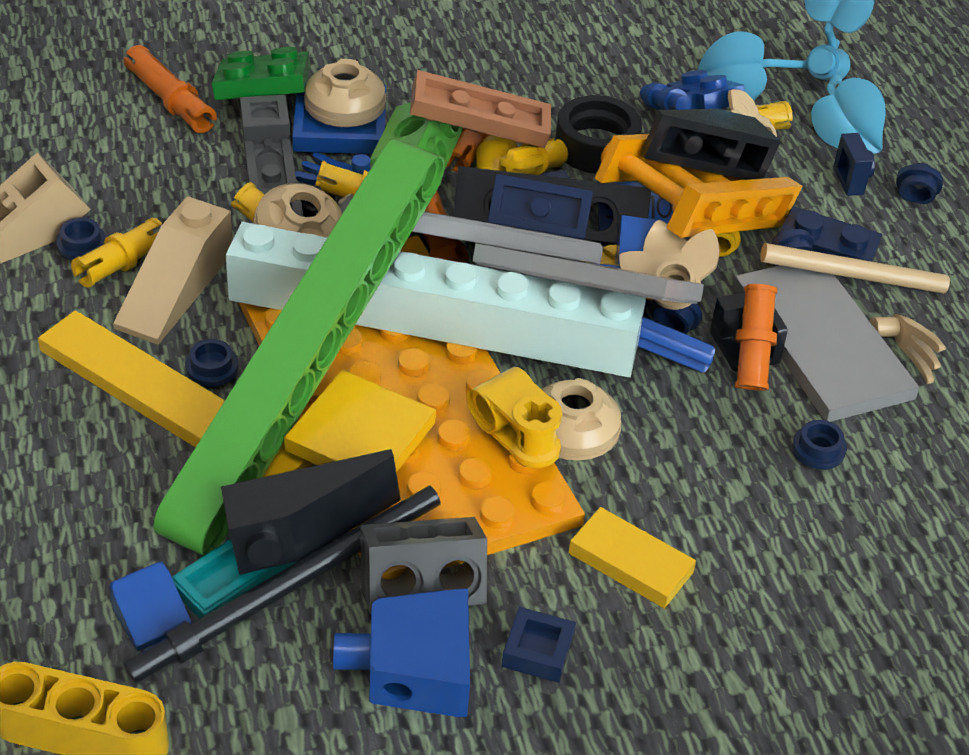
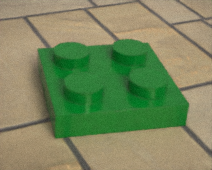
M280 47L271 50V55L254 56L252 51L229 53L227 59L221 60L212 81L214 100L305 92V86L311 69L309 51L298 52L296 47Z

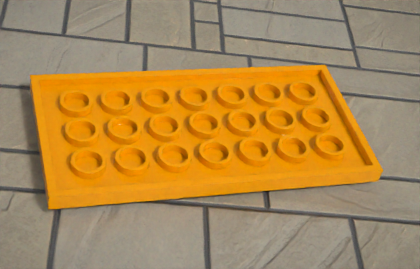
M419 236L408 238L400 250L429 257V253ZM238 302L260 346L282 310ZM355 325L296 421L297 423L343 369L436 409L435 424L397 472L401 501L428 485L432 486L439 496L441 505L414 521L475 517L487 537V555L572 530L584 524L585 513L555 463L544 468H531L520 464L508 450L490 433L482 430L473 419L467 405V392L501 374L490 354L485 349ZM452 561L446 564L443 569L463 563L464 561ZM392 566L384 572L381 578H397L404 573L407 566Z

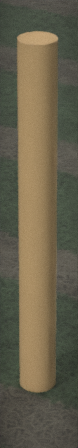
M769 243L763 244L760 253V260L763 263L945 294L950 285V278L945 274Z

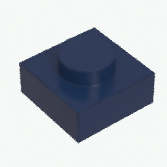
M859 133L841 134L833 169L847 196L864 195L868 178H871L875 171L874 155L870 150H867Z
M519 606L503 651L501 667L559 683L574 638L576 622Z

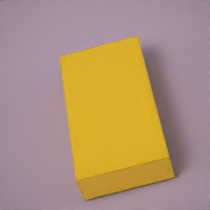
M602 507L593 514L571 539L568 554L664 609L694 573L696 564L695 559Z

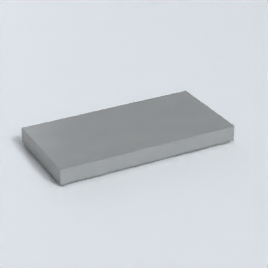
M425 211L412 231L596 264L601 263L603 252L601 243Z
M477 243L475 244L472 260L476 262V265L662 301L697 304V302H701L704 284Z
M779 265L735 276L732 288L736 294L744 292V286H747V284H765L777 287L775 309L788 329L781 359L824 420L832 422L916 399L919 390L918 384L835 275Z

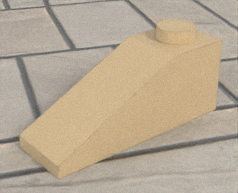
M38 152L0 185V263L55 242L57 235L60 233L61 226L66 221L83 217L91 210L74 188Z
M188 196L162 224L113 323L114 329L157 345L160 344L226 263V253L232 243L230 210Z

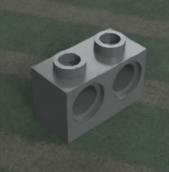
M475 517L360 525L361 591L370 614L372 602L378 598L451 589H468L469 606L487 604V537ZM456 560L464 561L461 568L455 573L448 575L440 574L446 564ZM392 566H407L404 573L397 578H381L384 572Z

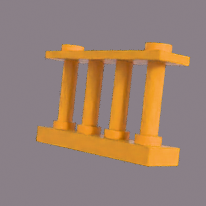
M649 134L613 135L612 140L602 152L601 165L595 176V179L600 183L638 181L672 204L673 214L666 228L680 238L693 237L708 229H713L715 234L780 227L784 224L803 187L789 177L745 180L645 159L641 155V151Z

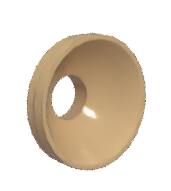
M340 59L336 63L326 64L309 78L305 86L304 105L313 118L324 124L336 127L360 126L372 122L383 113L386 107L385 87L375 73L359 65L358 61Z
M289 183L272 188L262 197L256 208L253 224L328 238L340 219L342 212L334 199L324 191L307 184ZM296 200L311 202L317 208L318 214L313 217L299 216L292 210L290 204Z
M581 378L558 381L542 388L548 396L556 400L562 407V422L559 428L556 429V435L560 439L561 444L559 458L566 460L593 459L605 454L617 443L621 433V412L616 401L602 388ZM569 395H580L587 398L591 405L584 409H573L566 406L562 399Z

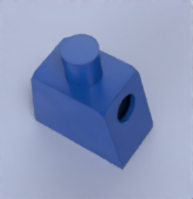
M451 589L376 599L372 602L371 633H334L333 670H370L369 702L372 704L454 717H467L470 691L468 589Z

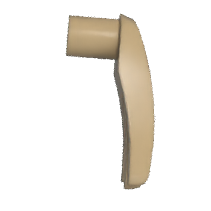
M894 314L893 317H872L870 323L880 336L894 337L898 346L918 368L926 384L933 383L934 377L931 370L941 367L934 351L938 353L946 349L942 341L930 330L908 317Z

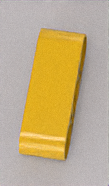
M11 662L0 666V737L10 743L60 755H167L169 739L165 710L162 701L155 694L146 690L27 662ZM84 716L83 718L72 719L74 717ZM146 730L142 733L130 734L133 731Z

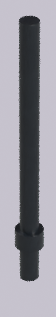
M428 485L361 525L414 521L441 505V502L434 488ZM360 526L191 624L184 620L164 632L165 639L124 662L127 672L136 684L177 659L182 664L203 652L202 645L358 554L360 552Z

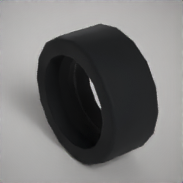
M587 95L576 97L565 103L558 112L555 141L560 139L566 144L568 157L565 163L572 168L587 173H597L601 165L602 152L612 138H592L578 131L592 128L603 129L616 135L641 134V117L633 107L622 100L610 96Z

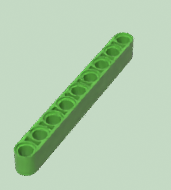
M392 139L387 143L163 498L154 518L153 528L155 533L202 556L219 547L229 533L221 486L258 479L264 476L284 443V437L300 417L436 193L445 168L442 156L398 139Z

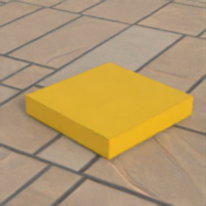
M342 369L284 437L285 451L316 465L392 449L397 473L435 424L436 409Z

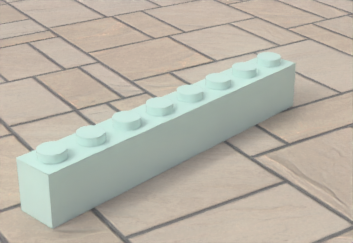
M241 222L226 253L229 300L282 310L327 237ZM400 251L355 325L631 378L646 297Z

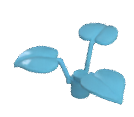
M804 0L809 16L816 21L826 22L824 32L828 40L827 45L815 47L809 53L807 60L763 59V40L755 34L742 31L733 32L721 37L703 55L698 70H707V74L710 76L725 75L728 81L743 84L745 92L753 100L765 89L767 75L764 67L808 69L815 78L829 81L827 85L829 95L815 102L811 111L813 127L818 136L827 144L838 148L841 134L859 133L867 150H870L873 154L882 151L883 129L886 117L882 93L875 84L865 79L849 78L842 81L849 72L850 58L844 50L838 48L840 41L835 38L833 32L834 26L846 33H853L859 30L869 19L873 10L874 0Z

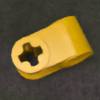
M512 367L467 392V405L475 422L482 430L490 433L508 450L517 462L531 468H544L558 460L561 453L560 439L556 435V429L559 428L562 422V407L556 400L538 387L524 370L519 367Z

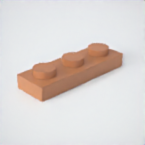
M420 70L416 72L412 84L411 115L423 117L430 121H439L463 127L474 132L514 140L521 144L546 147L551 135V104Z

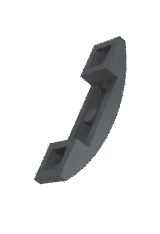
M285 94L240 97L248 183L252 182L255 184L256 188L264 194L279 185L297 183ZM301 200L292 202L290 204L292 210L297 215L304 217Z

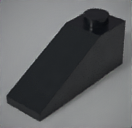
M721 109L659 110L641 155L645 159L745 180L764 179L781 141L755 117Z
M392 449L221 486L239 575L297 562L401 501Z

